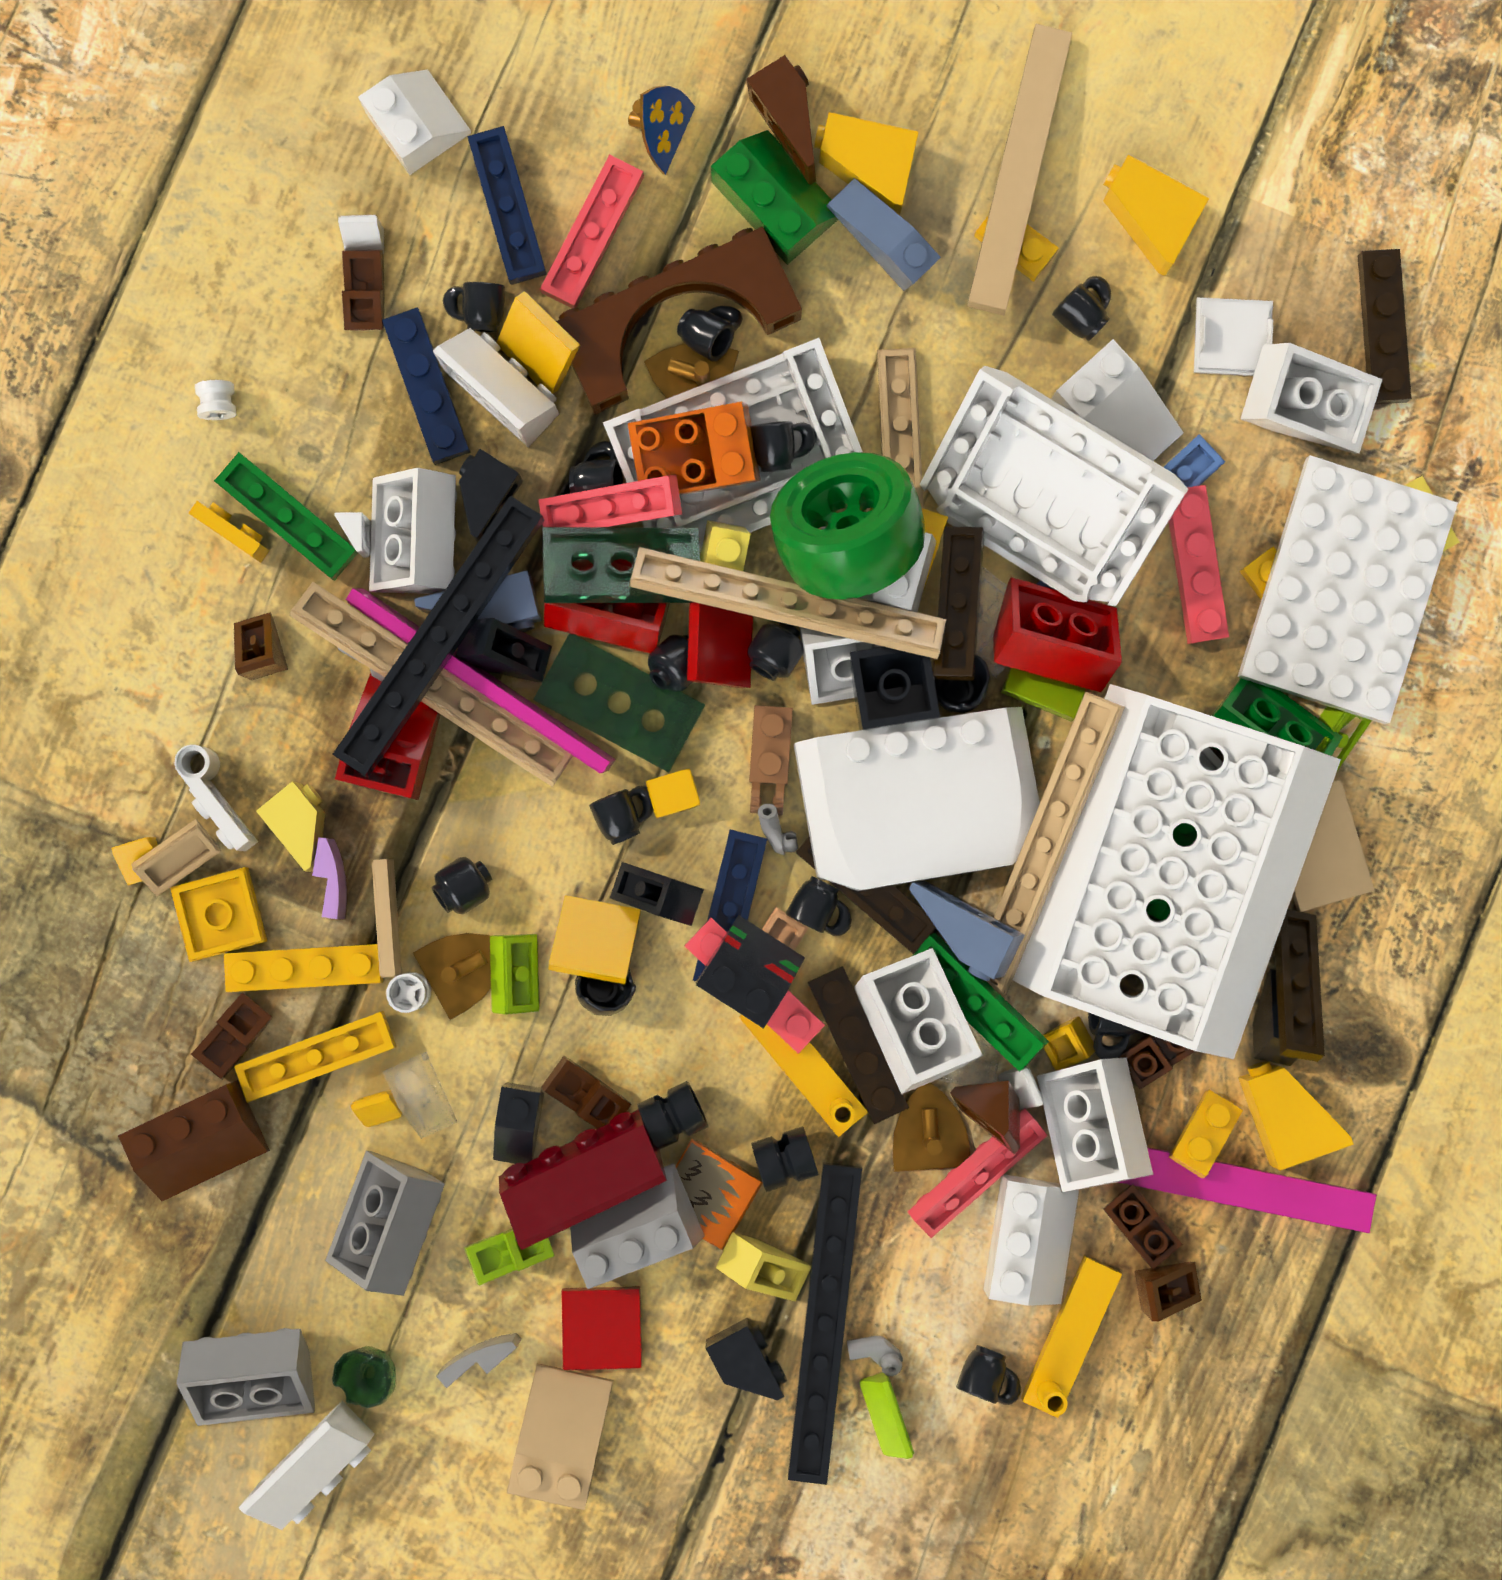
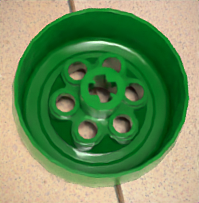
M854 452L822 459L804 468L789 479L780 489L772 503L770 513L771 527L776 549L783 565L800 588L809 594L821 598L841 600L875 593L893 584L905 575L916 563L924 547V517L914 484L901 464L886 456L875 453ZM867 508H873L871 511L863 512ZM839 509H846L843 512L836 513Z

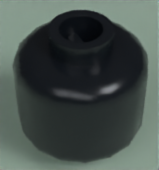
M781 622L779 625L772 623L764 624L748 647V657L751 660L749 666L761 676L775 681L777 677H789L804 654L803 643L798 638L800 635L799 630L790 624Z
M670 635L649 654V676L658 688L681 692L692 683V681H687L688 635Z
M460 857L437 871L434 876L435 885L431 887L432 891L447 913L453 910L457 914H465L489 898L490 891L487 883L492 880V877L481 861L474 864L469 858Z

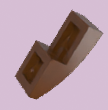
M383 250L342 251L345 289L342 291L344 330H383Z
M242 992L216 1021L217 1025L191 1055L223 1080L260 1036L273 1017Z
M566 1056L562 1057L541 1086L545 1093L575 1111L578 1117L597 1129L609 1124L618 1114L627 1112L632 1105L608 1085Z

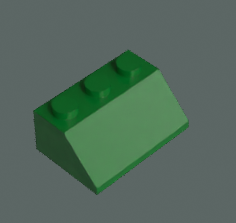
M768 130L739 140L711 165V181L755 230L763 226L774 251L787 265L838 221L837 217L826 206L832 199L816 182L809 185L783 146Z
M1242 678L1238 680L1211 715L1313 750L1318 747L1324 737L1328 736L1330 742L1321 753L1330 756L1333 755L1343 736L1334 732L1329 726L1281 691Z

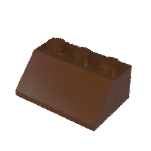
M238 1080L118 1135L133 1171L161 1201L167 1200L270 1151L249 1103L246 1102Z

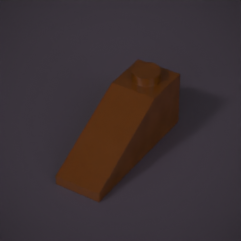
M786 55L746 79L749 99L806 181L811 185L816 182L806 92L809 82L802 68L799 65L793 67Z

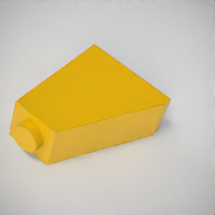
M829 112L826 126L818 125L814 148L820 149L819 163L847 184L855 178L898 215L901 214L918 131Z
M1128 155L1122 167L1114 164L1103 185L1108 187L1109 190L1103 201L1156 271L1166 276L1209 198Z
M1265 1061L1248 1067L1249 1074L1238 1077L1270 1166L1281 1171L1354 1145L1351 1136L1285 1068L1271 1065L1270 1062Z

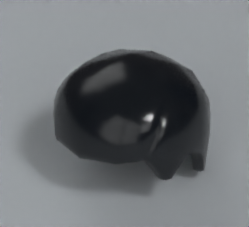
M976 654L974 681L935 680L934 678L938 704L947 711L962 713L969 712L978 707L986 699L990 687L991 676L987 663Z
M630 969L628 970L626 984L577 976L575 979V991L580 1004L594 1015L612 1016L624 1010L636 991V985L632 980Z

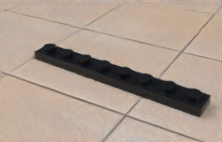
M512 496L508 498L332 755L369 778L545 521L541 514Z
M823 1162L788 1467V1480L824 1485H827L862 1176V1167L826 1162Z

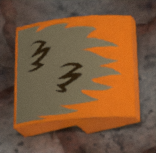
M691 1139L675 1167L705 1235L702 1239L723 1250L732 1232H735L761 1188L763 1181L733 1161L726 1160L699 1141Z

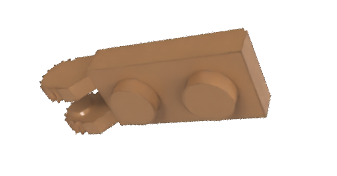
M754 705L749 783H752L750 813L758 814V809L761 806L760 784H775L773 805L776 807L778 815H783L785 785H788L793 708Z

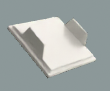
M1197 297L1194 373L1254 376L1263 345L1272 344L1273 301Z

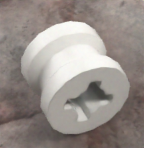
M207 380L195 384V393L200 397V405L197 407V416L200 419L224 420L236 416V406L231 403V396L234 394V383L225 380Z

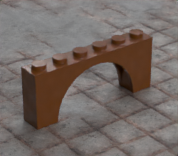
M763 226L754 231L752 228L743 229L732 237V241L721 246H718V244L706 246L697 253V257L691 260L671 262L663 268L662 273L654 277L641 276L630 282L629 288L617 294L614 292L604 293L593 301V305L582 310L572 308L559 316V320L556 322L580 344L571 365L595 415L629 399L622 373L623 355L627 340L638 321L654 306L669 298L688 293H708L725 297L746 309L758 321L766 335L801 320L802 308Z

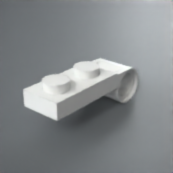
M187 745L181 748L175 756V768L190 787L189 791L196 798L192 801L193 806L205 819L211 817L219 828L216 831V835L228 849L235 848L236 851L249 850L258 843L257 839L210 781L219 771V757L213 750L198 745ZM201 753L205 759V765L199 773L195 774L191 770L190 762L194 755Z

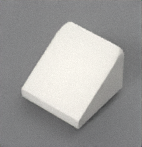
M376 215L338 217L345 250H383L384 254V228Z
M362 512L334 513L356 552L362 557H369L371 550V521Z
M1026 1066L1020 1072L1016 1068H1012L998 1075L999 1081L1009 1080L1019 1097L1020 1110L1043 1105L1044 1100L1030 1068Z

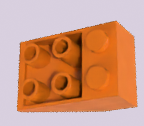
M742 401L627 423L638 481L676 475L679 495L761 481L759 465L756 461L752 441L748 404Z

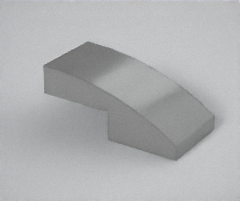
M517 1333L480 1342L451 1359L440 1369L436 1377L447 1388L476 1362L488 1374L518 1347L521 1338Z

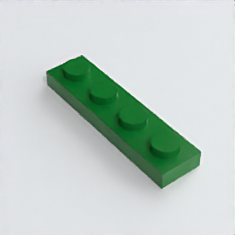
M240 452L237 453L214 480V482L332 580L335 581L358 554L352 545Z
M936 933L929 935L912 956L933 948L966 1021L1019 1072L1022 1071L1049 1041L988 982L972 975L968 971L970 966L959 961L952 949Z

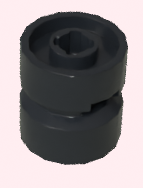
M688 1081L668 1089L667 1097L664 1099L656 1095L638 1104L644 1125L658 1150L678 1142L679 1134L682 1132L690 1136L708 1127L701 1105Z
M803 1126L783 1132L781 1140L778 1141L771 1136L751 1143L766 1192L787 1186L789 1178L792 1177L799 1182L819 1175Z

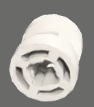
M408 972L394 977L389 982L386 989V997L389 1005L394 1010L401 1013H410L423 1008L428 1003L431 997V986L423 975L416 972Z

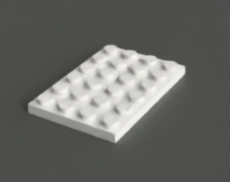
M1311 455L1308 456L1303 465L1238 677L1369 720L1389 724L1458 503Z

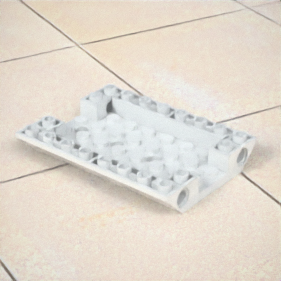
M1110 684L1105 699L1122 705L1125 709L1013 981L1044 997L1188 1049L1234 1059L1341 759L1149 695ZM1207 747H1216L1223 754V764L1217 770H1206L1200 764V754ZM1181 823H1189L1197 831L1195 842L1189 846H1180L1173 839V830ZM1154 899L1165 900L1171 910L1168 918L1163 921L1150 919L1146 912L1148 903ZM1128 974L1138 975L1143 980L1144 988L1136 996L1126 995L1121 990L1120 981Z

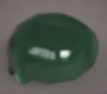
M365 1346L348 1351L339 1358L334 1365L332 1382L335 1387H340L344 1391L347 1403L372 1408L385 1403L394 1392L396 1387V1368L386 1352L372 1346Z

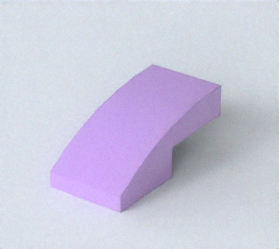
M318 837L312 876L328 878L322 917L345 919L347 888L343 861L334 839Z

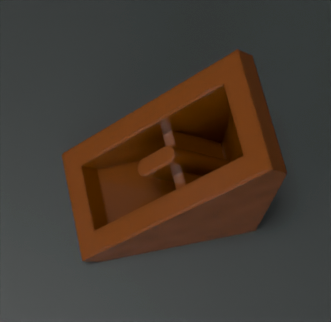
M271 612L234 623L235 670L238 675L249 680H255L288 670Z
M1009 1080L954 1087L950 1094L960 1110L1015 1154L1020 1149V1100Z
M1184 1262L1160 1266L1155 1269L1148 1268L1135 1271L1141 1310L1151 1321L1159 1322L1202 1301L1195 1262Z

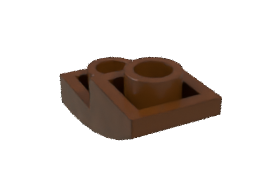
M1146 1034L1127 1048L1119 1058H1127L1130 1075L1138 1088L1142 1089L1171 1071L1173 1065L1195 1051Z
M1131 1184L1103 1208L1113 1223L1152 1269H1155L1183 1245L1134 1184Z

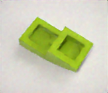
M513 1229L464 1247L475 1280L479 1286L515 1270H523L555 1256L548 1238L521 1250Z

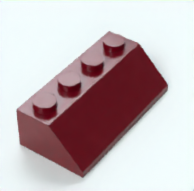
M638 1109L632 1113L623 1112L618 1114L609 1124L599 1129H587L579 1133L573 1141L561 1147H549L534 1160L525 1164L516 1163L508 1167L499 1176V1194L520 1249L523 1250L667 1181L660 1150L655 1147Z

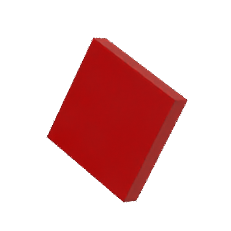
M690 603L687 681L734 688H751V667L749 666L751 660L748 657L747 650L752 642L753 616L701 603Z
M640 1286L594 1287L590 1289L563 1288L561 1291L563 1370L642 1368Z

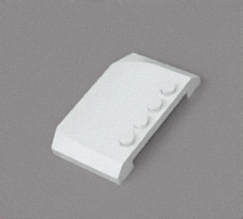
M819 338L648 407L636 409L603 422L626 483L638 481L627 423L742 401L748 404L751 425L791 421L793 424L804 422L810 424L815 430L816 442L813 449L807 455L794 459L791 463L792 469L761 472L759 466L761 481L683 494L680 495L682 515L642 521L653 550L689 554L700 553L707 520L742 526L749 532L771 525L770 513L772 503L780 489L789 479L804 468L822 459L839 454L863 452ZM794 431L795 452L799 450L802 442L799 431Z
M988 366L979 369L920 482L924 491L928 489L939 507L936 509L938 513L948 516L947 522L952 526L983 527L984 545L1066 597L1078 602H1087L1088 600L1109 602L1108 605L1116 606L1120 602L1189 490L1174 473L1009 373Z
M1022 707L999 708L828 735L794 744L816 877L856 891L1011 866L1017 861L1040 805Z

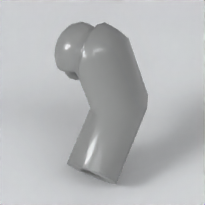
M773 804L760 806L758 816L761 829L774 851L781 855H785V852H795L798 849L796 833L792 831L782 833L778 812Z
M871 1336L847 1340L850 1361L870 1357L882 1367V1372L888 1376L897 1375L902 1370L903 1357L899 1349L886 1338Z

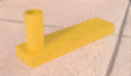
M739 1016L741 1021L838 1137L868 1113L866 1108L811 1042L798 1054L767 1024L763 1029L745 1016Z
M1083 1256L1020 1397L1022 1402L1056 1418H1059L1066 1411L1068 1406L1067 1397L1122 1276L1120 1271L1088 1256Z

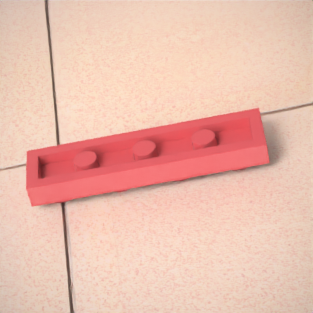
M609 154L540 288L542 294L570 308H577L644 178L642 170Z
M676 475L538 499L540 513L545 520L542 524L544 538L682 515Z
M1206 485L1187 487L1189 490L1169 521L1187 644L1229 637Z
M711 917L684 946L706 966L727 931ZM789 990L767 1023L798 1054L825 1026Z
M1024 1108L1020 1112V1149L1015 1154L994 1137H991L987 1142L979 1145L975 1152L960 1166L952 1169L946 1178L935 1188L920 1197L917 1203L907 1211L908 1214L932 1238L1048 1135Z

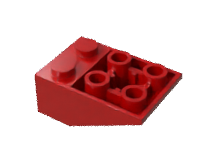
M371 673L350 728L382 683L371 676ZM420 702L369 778L339 760L335 780L419 800L441 714Z

